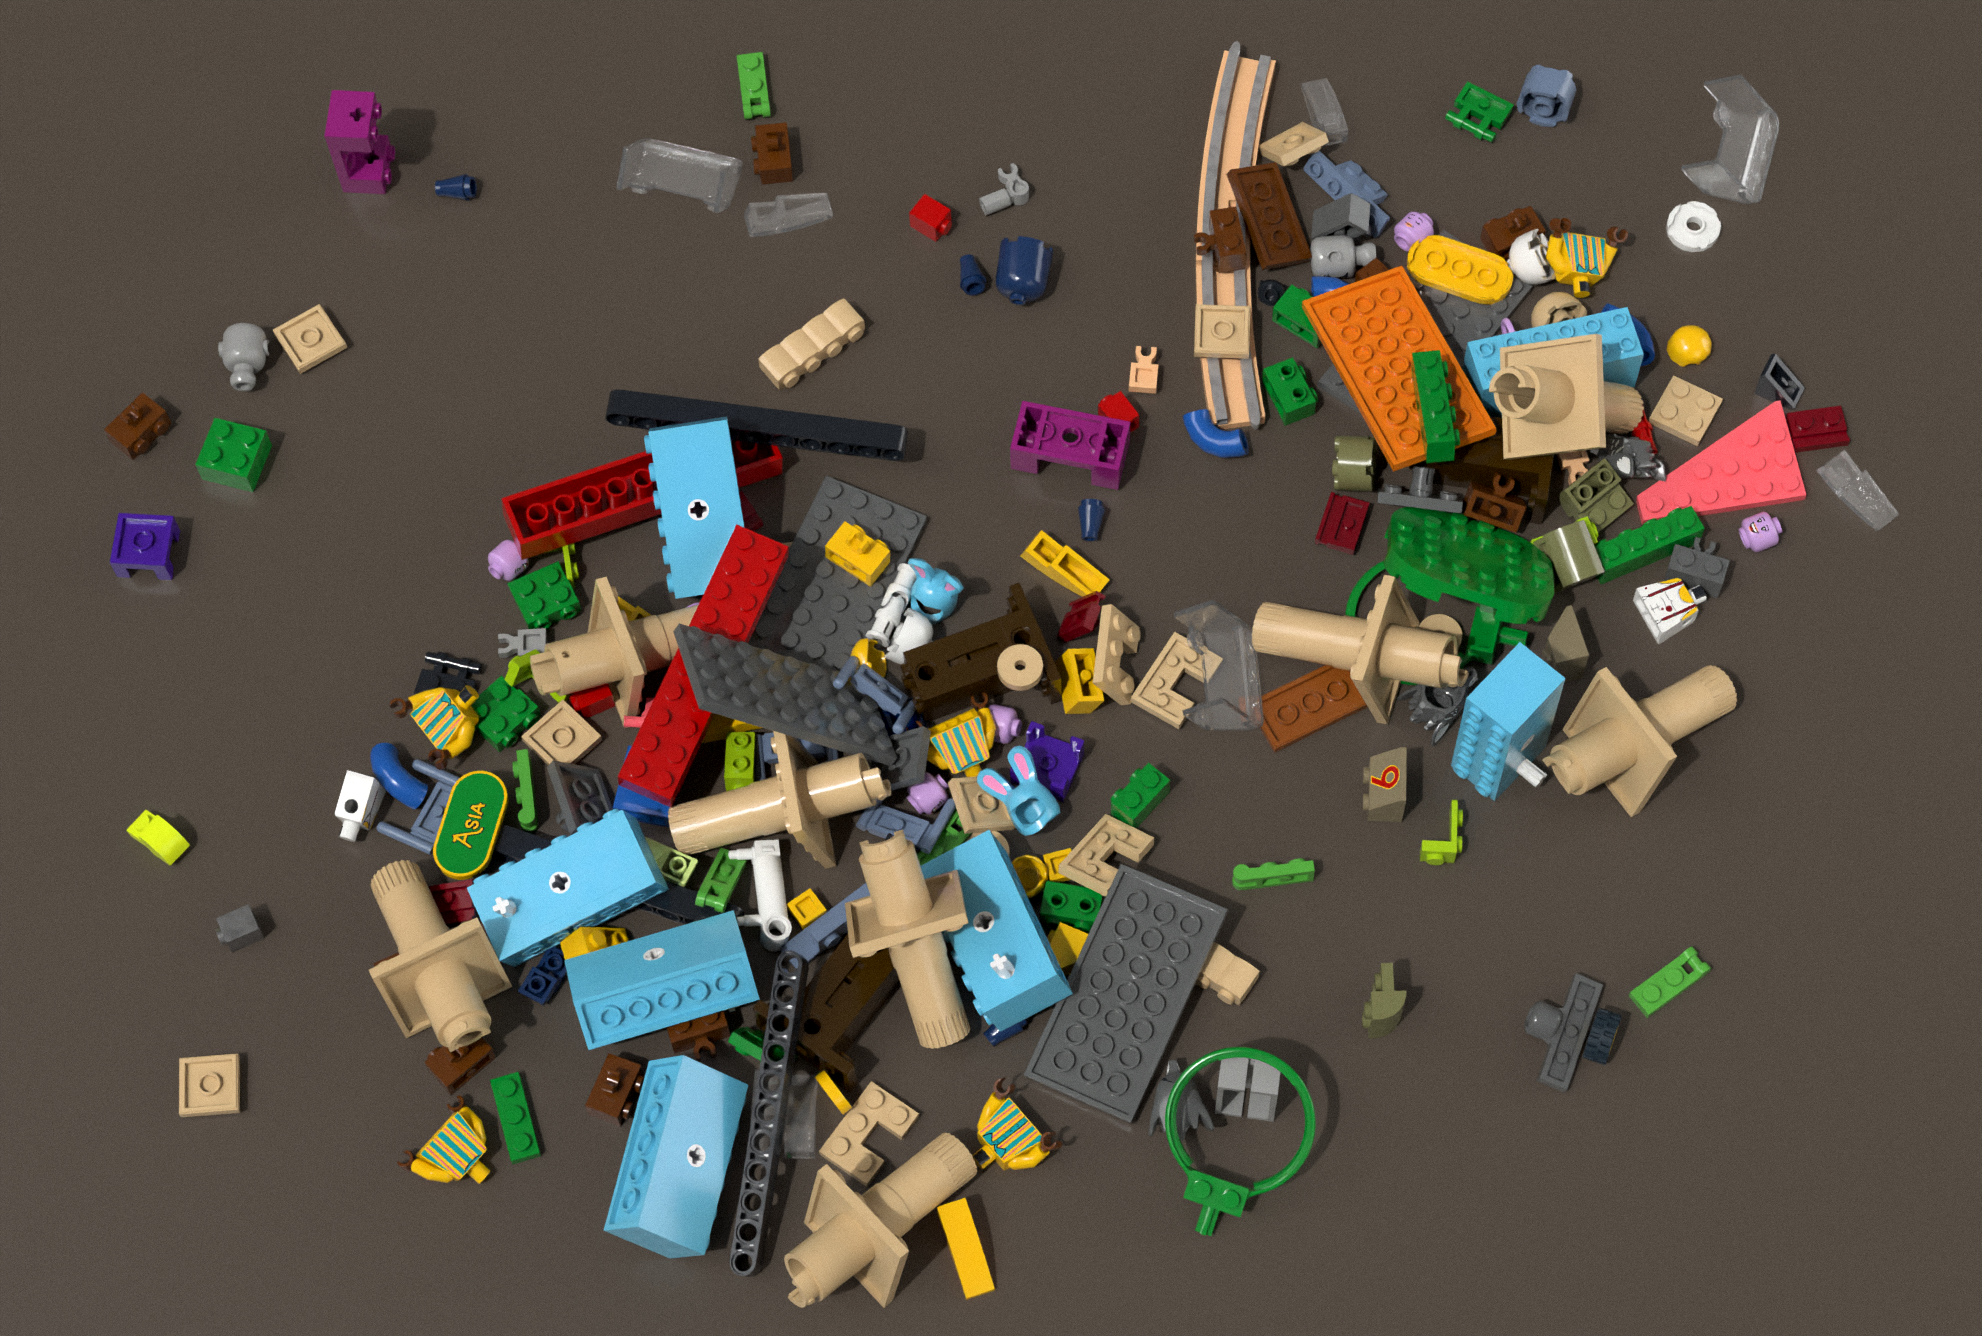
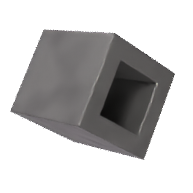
M249 904L216 918L220 928L215 930L222 946L227 944L231 952L264 939Z

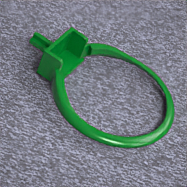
M1384 561L1370 568L1358 580L1349 596L1345 615L1355 617L1357 603L1363 590L1379 572L1386 569ZM1479 604L1476 607L1465 656L1462 652L1457 655L1462 659L1459 669H1463L1472 661L1492 665L1497 643L1516 646L1521 642L1525 646L1528 632L1502 627V621L1493 619V608ZM1401 681V684L1404 685H1417L1415 683Z
M1229 1047L1213 1051L1193 1062L1180 1075L1171 1090L1165 1112L1166 1135L1175 1159L1188 1177V1184L1183 1198L1203 1205L1195 1231L1205 1236H1212L1220 1211L1241 1217L1248 1198L1271 1191L1289 1180L1303 1165L1311 1150L1316 1128L1312 1098L1297 1072L1273 1054L1249 1047ZM1251 1058L1271 1065L1292 1083L1303 1104L1305 1129L1299 1150L1290 1163L1278 1173L1268 1178L1254 1181V1188L1244 1187L1192 1168L1190 1165L1194 1161L1184 1149L1177 1131V1106L1184 1088L1197 1072L1218 1060Z

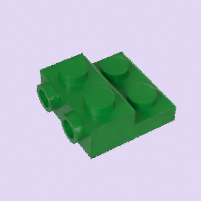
M558 561L507 583L528 629H548L551 624L560 620L571 619L581 611L575 592Z
M502 675L484 690L471 705L479 716L475 730L499 753L505 748L513 746L518 740V736L536 724L541 716L539 707L520 689L517 690L514 686H510Z

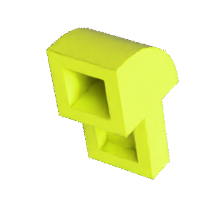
M145 810L126 830L131 837L149 848L155 856L170 866L190 846L184 837L159 815H153L148 810Z

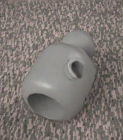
M1348 235L1316 237L1311 242L1312 273L1314 276L1351 278L1355 274V266H1366L1376 258V246L1371 242L1355 246L1353 239Z
M241 322L229 326L223 334V342H219L218 345L219 356L222 358L224 366L233 373L230 377L231 386L238 391L253 389L256 384L254 374L262 370L266 362V356H269V340H266L265 332L262 328L252 323Z

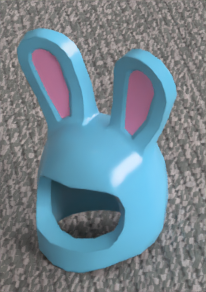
M910 558L908 565L914 570L917 577L911 588V609L921 613L931 624L935 625L951 615L956 608L958 594L964 587L958 578L950 575L947 571L938 568L933 569L923 559ZM917 600L924 606L939 609L941 612L932 615L924 613L919 608Z
M1015 746L1008 753V761L1020 782L1019 786L1015 788L993 768L981 770L977 775V783L984 791L1004 802L1016 829L1022 835L1028 836L1040 831L1049 821L1061 813L1060 805L1051 792L1039 782L1032 754L1025 747Z

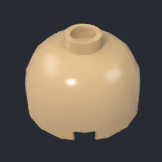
M1552 292L1540 299L1535 305L1531 314L1532 328L1584 317L1587 315V311L1581 302L1566 292Z

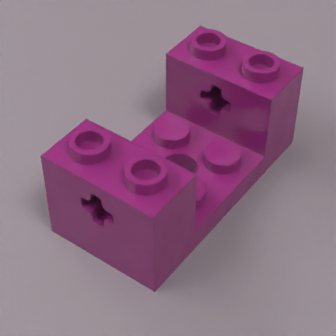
M332 90L324 137L343 192L385 194L386 185L391 183L392 173L389 166L390 161L395 159V147L390 144L388 135L378 134L376 122L377 119H381L382 105L377 102L375 92Z
M1022 401L1010 447L1011 469L1038 474L1041 460L1090 469L1091 485L1118 490L1130 444V422ZM1067 433H1073L1077 435L1078 439L1075 442L1068 443L1063 440V436Z

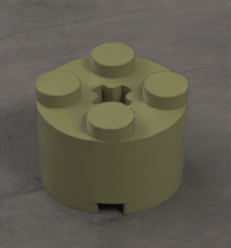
M1335 436V452H1337L1336 460L1333 459L1332 475L1335 476L1334 489L1339 491L1373 492L1376 479L1375 453H1377L1375 438L1372 436Z

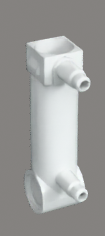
M779 839L754 841L751 848L730 850L728 852L729 859L751 860L755 877L759 914L737 917L736 920L738 926H760L759 939L761 945L769 951L776 952L780 951V948L788 942L792 928L787 913ZM776 929L780 931L782 935L774 936L769 932V930Z

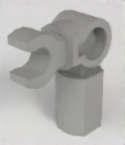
M1014 163L1010 164V174H1005L1001 168L998 169V179L1003 184H1006V190L1003 188L979 198V203L985 216L1011 206V203L1024 205L1028 202V183L1018 176V168Z

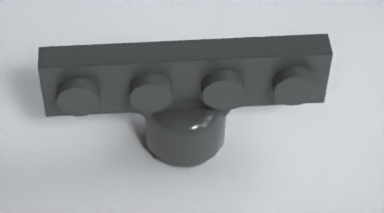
M1576 973L1572 977L1562 1008H1556L1543 1001H1537L1531 1007L1525 1020L1524 1029L1527 1034L1544 1040L1547 1044V1052L1536 1081L1563 1093L1567 1090L1603 984Z

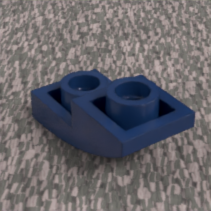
M556 947L546 950L537 967H532L518 992L544 1006L567 976L562 950Z

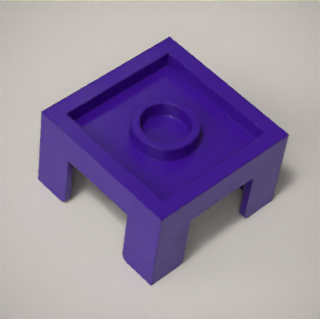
M118 513L110 564L117 577L130 578L131 574L128 569L154 570L158 579L172 580L174 567L169 559L172 539L178 542L180 529L174 516Z
M1031 721L1026 732V744L1024 747L1032 754L1039 782L1051 792L1056 800L1064 802L1084 756V740L1071 736L1070 744L1045 735V727ZM1011 767L1010 783L1019 786L1020 782Z

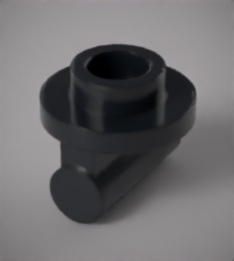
M1272 279L1260 280L1257 292L1258 298L1265 305L1275 306L1286 292L1287 285Z

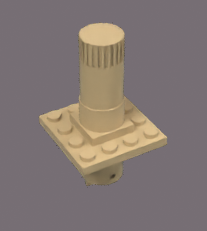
M1591 334L1500 348V370L1493 376L1489 392L1494 393L1495 403L1502 412L1504 459L1511 460L1606 448L1605 432L1627 434L1629 433L1628 431H1633V428L1638 426L1641 416L1643 417L1642 411L1644 410L1642 397L1638 394L1639 392L1628 385L1603 380L1602 335Z
M1384 575L1382 583L1377 585L1375 591L1376 602L1373 610L1369 611L1367 619L1263 602L1257 611L1252 628V645L1257 652L1329 665L1337 669L1350 671L1353 683L1376 722L1388 725L1401 681L1445 689L1447 686L1462 687L1469 675L1467 670L1459 669L1462 659L1457 656L1458 647L1454 635L1418 629L1419 621L1394 576Z
M607 577L595 580L588 633L545 644L543 653L530 656V665L535 684L541 695L556 692L559 696L608 684L624 726V715L637 716L640 714L639 702L642 701L641 691L645 687L644 675H647V672L669 667L678 649L673 631L679 623L689 626L698 605L628 622L625 611L619 610L617 605L618 594L616 588L610 586Z
M1709 665L1652 696L1636 702L1627 694L1618 678L1612 675L1608 668L1605 667L1596 673L1562 729L1569 739L1554 746L1551 754L1545 757L1543 762L1547 767L1552 766L1556 778L1568 794L1581 795L1605 783L1630 817H1633L1641 812L1676 759L1677 755L1673 751L1672 743L1734 710L1737 702V693H1735L1733 682L1730 681L1729 676L1721 668Z
M773 731L774 737H771V745L774 753L778 755L779 763L775 764L777 776L756 781L744 787L672 806L668 811V822L676 848L679 852L688 856L761 835L767 836L787 830L789 834L795 836L798 843L804 846L806 852L812 854L815 861H819L827 869L836 866L828 819L875 806L877 799L883 800L891 795V784L888 779L882 780L879 768L870 769L862 753L818 764V761L797 738Z
M903 830L894 832L895 836L880 843L869 844L868 840L859 842L863 853L859 857V862L870 896L845 903L849 947L853 958L858 956L869 957L878 950L888 948L920 1045L931 1049L952 1045L967 1036L971 1030L941 932L944 930L949 932L956 931L962 928L964 924H968L958 871L954 870L924 879L914 844L905 838Z
M401 860L382 867L381 870L377 871V874H374L370 886L396 942L399 955L379 963L377 966L369 969V972L403 1034L408 1038L432 1026L440 1044L448 1047L449 1051L452 1052L491 1033V1017L483 1001L511 988L512 985L478 918L463 922L458 927L450 930L446 926L417 864L413 861L410 862V860Z
M946 1132L942 1133L884 1180L873 1185L862 1195L858 1192H853L846 1185L842 1174L837 1170L833 1171L828 1164L819 1169L804 1223L813 1234L787 1253L784 1258L786 1268L793 1279L792 1283L794 1286H797L795 1290L789 1293L788 1299L795 1305L803 1308L806 1305L813 1304L815 1301H822L854 1276L883 1308L890 1304L894 1299L909 1253L907 1245L901 1237L911 1230L914 1224L977 1174L975 1160L965 1145L958 1138H955L954 1135L947 1134Z

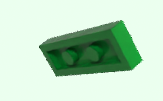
M519 1072L491 1079L490 1083L512 1165L541 1157Z

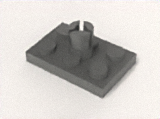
M1413 466L1410 492L1402 491V486L1395 484H1385V488L1378 489L1377 503L1454 513L1462 512L1463 501L1462 498H1457L1456 492L1440 491V495L1432 494L1435 468Z
M923 726L889 736L897 756L892 766L866 759L870 769L879 768L882 780L888 779L890 781L891 791L924 782L931 731Z
M554 760L549 764L547 769L562 810L557 814L556 821L560 824L565 820L561 828L568 831L570 835L577 833L579 826L588 822H593L594 824L602 820V816L605 813L613 810L599 769Z

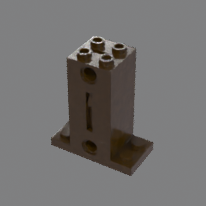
M1490 416L1496 427V434L1455 449L1453 461L1426 463V460L1409 466V470H1413V466L1435 468L1433 484L1467 489L1471 481L1494 488L1492 478L1496 472L1501 475L1498 482L1500 485H1506L1509 478L1513 477L1515 484L1508 494L1528 497L1527 512L1532 513L1530 523L1542 524L1548 500L1554 454L1511 460L1504 459L1502 418Z
M1020 582L1009 586V597L1006 598L1009 607L1007 615L903 652L904 663L900 664L903 673L901 676L906 691H911L913 697L911 701L915 705L916 715L922 714L925 723L971 707L970 700L972 695L974 696V701L979 704L984 702L982 692L986 693L988 700L1014 691L1006 687L999 679L997 662L1005 649L1017 644L1028 645L1034 648L1042 658L1043 675L1038 682L1042 696H1048L1051 705L1062 701L1061 676ZM1017 665L1015 668L1017 670H1023L1025 669V666Z
M847 934L805 989L796 1055L818 1071L822 1072L824 1070L831 1080L850 1093L857 1085V1079L853 1065L854 1061L845 1052L900 983L888 948L878 950L869 957L858 956L853 958ZM759 1000L753 1007L757 1027L765 1032L770 1002L767 1005L762 1000ZM787 1017L781 1018L778 1022V1030L783 1032L789 1026Z

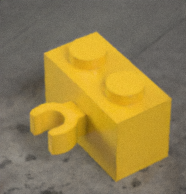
M844 521L825 545V557L871 587L890 563V550L881 540H873L867 536L866 532L858 525H850Z
M1094 648L1067 649L1055 661L1061 676L1062 700L1065 714L1092 713L1104 702V692L1093 684L1096 659Z

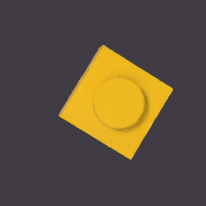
M1071 848L1043 855L1049 881L1060 883L1071 880L1058 873L1059 864L1069 855Z
M811 888L787 903L788 910L803 930L827 912Z

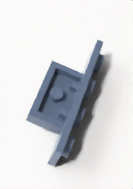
M1320 151L1311 154L1304 166V171L1334 200L1352 193L1370 203L1369 225L1372 226L1371 235L1374 238L1379 237L1390 218L1377 204L1383 203L1388 194L1352 160L1335 166Z
M867 883L780 948L781 952L790 950L804 956L809 963L827 948L835 946L848 933L845 903L870 896ZM797 958L789 960L793 967L797 969Z

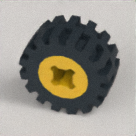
M1602 1008L1598 1009L1583 1058L1606 1065L1622 1015Z

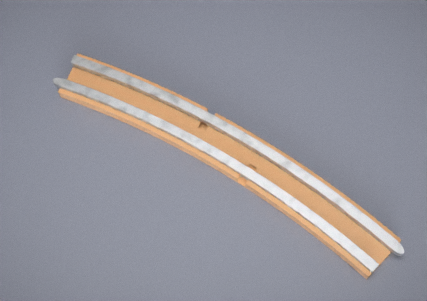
M1238 41L1232 44L1229 51L1224 50L1214 91L1201 170L1197 233L1203 232L1210 235V210L1236 207L1247 253L1246 266L1243 270L1219 273L1214 250H1210L1208 254L1199 256L1196 253V304L1250 306L1249 359L1200 357L1206 407L1209 410L1213 424L1221 430L1252 426L1253 429L1257 430L1260 424H1265V411L1258 375L1253 332L1250 236L1226 174L1231 169L1255 166L1257 163L1262 125L1276 61L1271 60L1270 56L1260 55L1259 61L1240 57V43ZM1196 243V250L1198 246H1204L1205 243Z

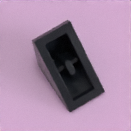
M1771 354L1760 375L1754 394L1772 402L1781 400L1782 406L1791 410L1795 409L1805 387L1776 354Z

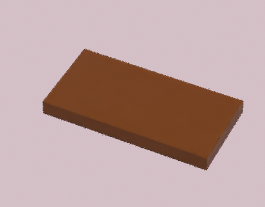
M1324 665L1247 704L1249 711L1274 753L1368 707L1353 683L1350 671L1337 669L1329 665Z

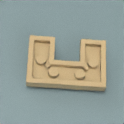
M1110 604L1103 605L1101 610L1093 684L1120 705L1131 704V696L1134 691V678L1120 668V660L1123 651L1126 654L1137 653L1140 627Z
M1174 632L1131 696V703L1180 729L1194 708V703L1172 691L1173 687L1183 672L1209 685L1223 664V659Z
M1105 814L1059 864L1058 873L1106 897L1118 869L1104 863V861L1113 851H1116L1139 863L1154 846V837Z
M871 1081L854 1103L852 1109L848 1111L819 1150V1154L868 1187L885 1162L862 1145L878 1124L903 1140L918 1120L919 1113Z

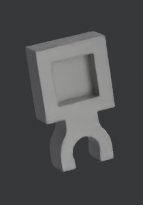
M546 628L518 630L517 637L509 634H498L500 643H509L507 648H498L499 657L506 658L515 653L522 656L534 649L543 653L545 644H547Z

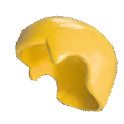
M1682 326L1673 333L1667 342V352L1670 359L1682 367L1688 364L1699 365L1711 354L1712 342L1710 337L1699 326Z
M869 638L857 641L851 651V656L858 658V664L862 665V663H865L884 678L886 675V658L883 651L874 648L878 641Z
M1031 855L1015 858L1012 864L1028 898L1038 896L1043 892L1046 881H1048L1046 865L1038 857Z

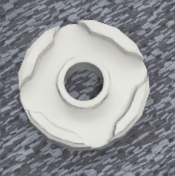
M1696 201L1676 206L1669 214L1666 225L1667 235L1671 242L1678 248L1689 252H1701L1712 247L1718 240L1721 223L1715 210L1705 203ZM1690 222L1697 223L1701 229L1697 231L1690 230L1687 224Z

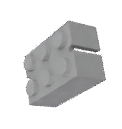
M1227 1058L1221 1060L1215 1114L1241 1117L1245 1088H1251L1247 1118L1274 1122L1281 1072L1267 1063L1251 1058Z

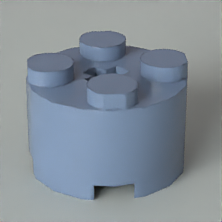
M1541 65L1533 66L1526 75L1517 101L1518 111L1520 113L1523 111L1526 115L1530 116L1529 121L1540 126L1553 127L1556 125V122L1562 120L1565 122L1576 93V86L1572 80L1573 75L1567 70L1545 68Z

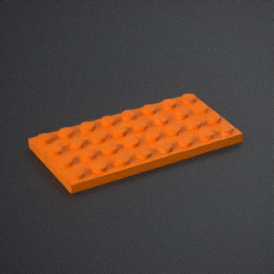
M1403 266L1302 301V309L1393 472L1426 460L1411 375L1412 353L1440 350L1442 361H1447L1448 377L1445 378V382L1450 383L1452 389V400H1449V406L1455 407L1456 423H1453V429H1458L1460 436V445L1455 446V449L1496 434V427Z

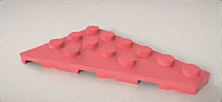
M1781 400L1773 402L1666 476V481L1659 480L1637 495L1636 504L1642 525L1650 519L1657 518L1659 520L1666 517L1668 513L1676 508L1685 509L1689 506L1693 507L1697 516L1805 500L1806 491Z

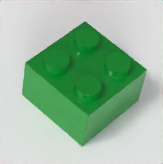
M214 418L195 465L202 480L254 492L272 444L266 430Z

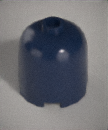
M1018 236L1017 241L1009 242L1008 238H1004L1000 243L996 287L1012 304L1024 305L1026 302L1037 300L1045 292L1053 257V248H1044V242L1041 240Z

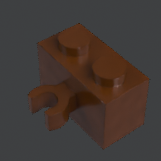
M787 122L755 125L756 136H751L752 151L758 152V159H753L755 175H760L761 185L793 182Z
M1528 206L1524 209L1517 208L1500 219L1493 218L1483 225L1480 239L1488 252L1499 255L1507 260L1510 259V248L1516 238L1534 229H1538L1537 235L1542 233L1545 235L1546 230L1533 208Z
M1229 207L1210 210V235L1203 232L1194 234V243H1205L1204 246L1197 247V255L1203 256L1208 254L1210 250H1214L1219 273L1245 269L1247 253L1237 208Z
M142 392L104 431L110 443L131 460H134L138 455L146 452L149 445L158 436L163 435L167 431L171 421L166 411Z
M1496 472L1492 478L1494 488L1471 481L1463 500V514L1516 533L1526 505L1522 498L1508 494L1514 487V478L1510 477L1506 485H1500L1498 482L1501 475Z
M723 1011L666 1027L674 1054L694 1048V1057L698 1062H702L700 1053L705 1049L711 1052L713 1058H716L717 1052L712 1042L730 1037Z
M481 1037L477 1041L459 1047L452 1052L449 1051L448 1047H437L430 1052L424 1063L428 1071L450 1095H453L491 1063L496 1056L493 1049Z
M608 1053L585 1104L588 1115L621 1127L623 1120H628L633 1111L634 1103H632L635 1093H640L645 1076H643L644 1073L641 1065Z

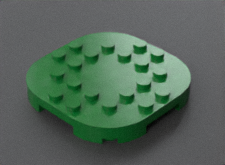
M1404 507L1392 514L1384 538L1388 539L1384 566L1387 572L1396 579L1400 575V580L1406 584L1407 589L1436 602H1439L1443 592L1492 607L1493 619L1503 622L1526 624L1531 618L1536 622L1544 619L1554 596L1553 567L1549 558L1538 547L1518 535L1483 521L1470 520L1461 513L1451 514L1438 510Z

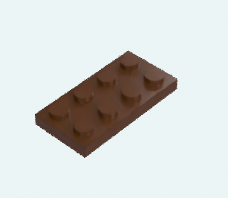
M1277 163L1231 169L1226 175L1262 270L1309 262L1312 259V255Z

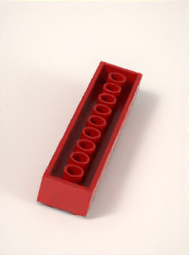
M731 440L738 488L782 474L783 458L778 446ZM646 451L501 498L503 515L521 560L662 514L661 509L656 510L653 493L658 488L657 482H651L648 465L653 463L652 453L646 454Z
M736 524L689 626H695L702 631L720 634L725 638L738 642L743 641L748 644L789 557V546ZM679 647L618 774L620 786L671 808L715 713L699 709Z

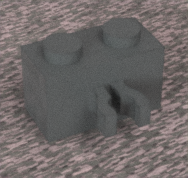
M1350 193L1314 210L1311 239L1319 236L1348 235L1353 241L1358 242L1361 235L1371 236L1372 226L1369 225L1371 204L1361 199L1358 195Z
M1695 537L1692 549L1675 544L1664 581L1680 578L1687 590L1700 585L1706 595L1718 598L1730 560L1712 555L1716 543L1712 541L1709 549L1705 550V552H1701L1699 547L1701 538Z

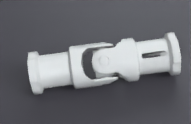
M905 563L898 565L897 570L899 572L894 582L888 586L881 603L884 608L877 610L875 614L876 621L872 629L867 631L865 635L869 639L878 641V644H875L877 646H889V637L893 628L898 626L901 614L911 599V588L917 577L914 570Z

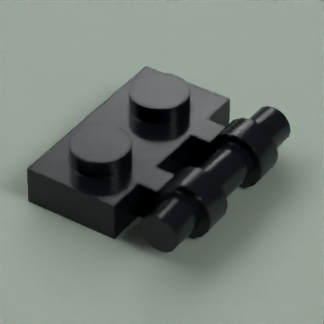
M440 651L437 654L432 652L426 653L425 663L434 664L435 666L433 671L421 670L414 695L439 687L456 689L461 692L466 685H469L476 690V681L470 680L468 677L470 673L480 675L482 664L472 662V659L462 657V659L449 657L448 653ZM445 668L456 669L459 672L457 676L444 674Z

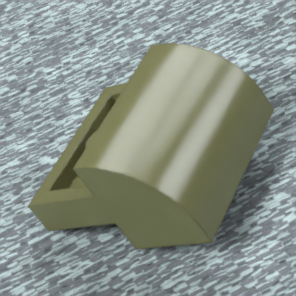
M1605 458L1560 493V502L1569 518L1573 516L1576 521L1588 516L1590 523L1593 522L1598 533L1634 503L1619 485L1620 477Z
M1584 520L1553 530L1533 542L1536 547L1545 553L1552 563L1554 594L1604 572Z
M1393 963L1380 964L1379 973H1374V983H1372L1369 1001L1364 1002L1362 1027L1363 1029H1368V1038H1380L1390 1034L1401 1020L1406 990L1394 991Z

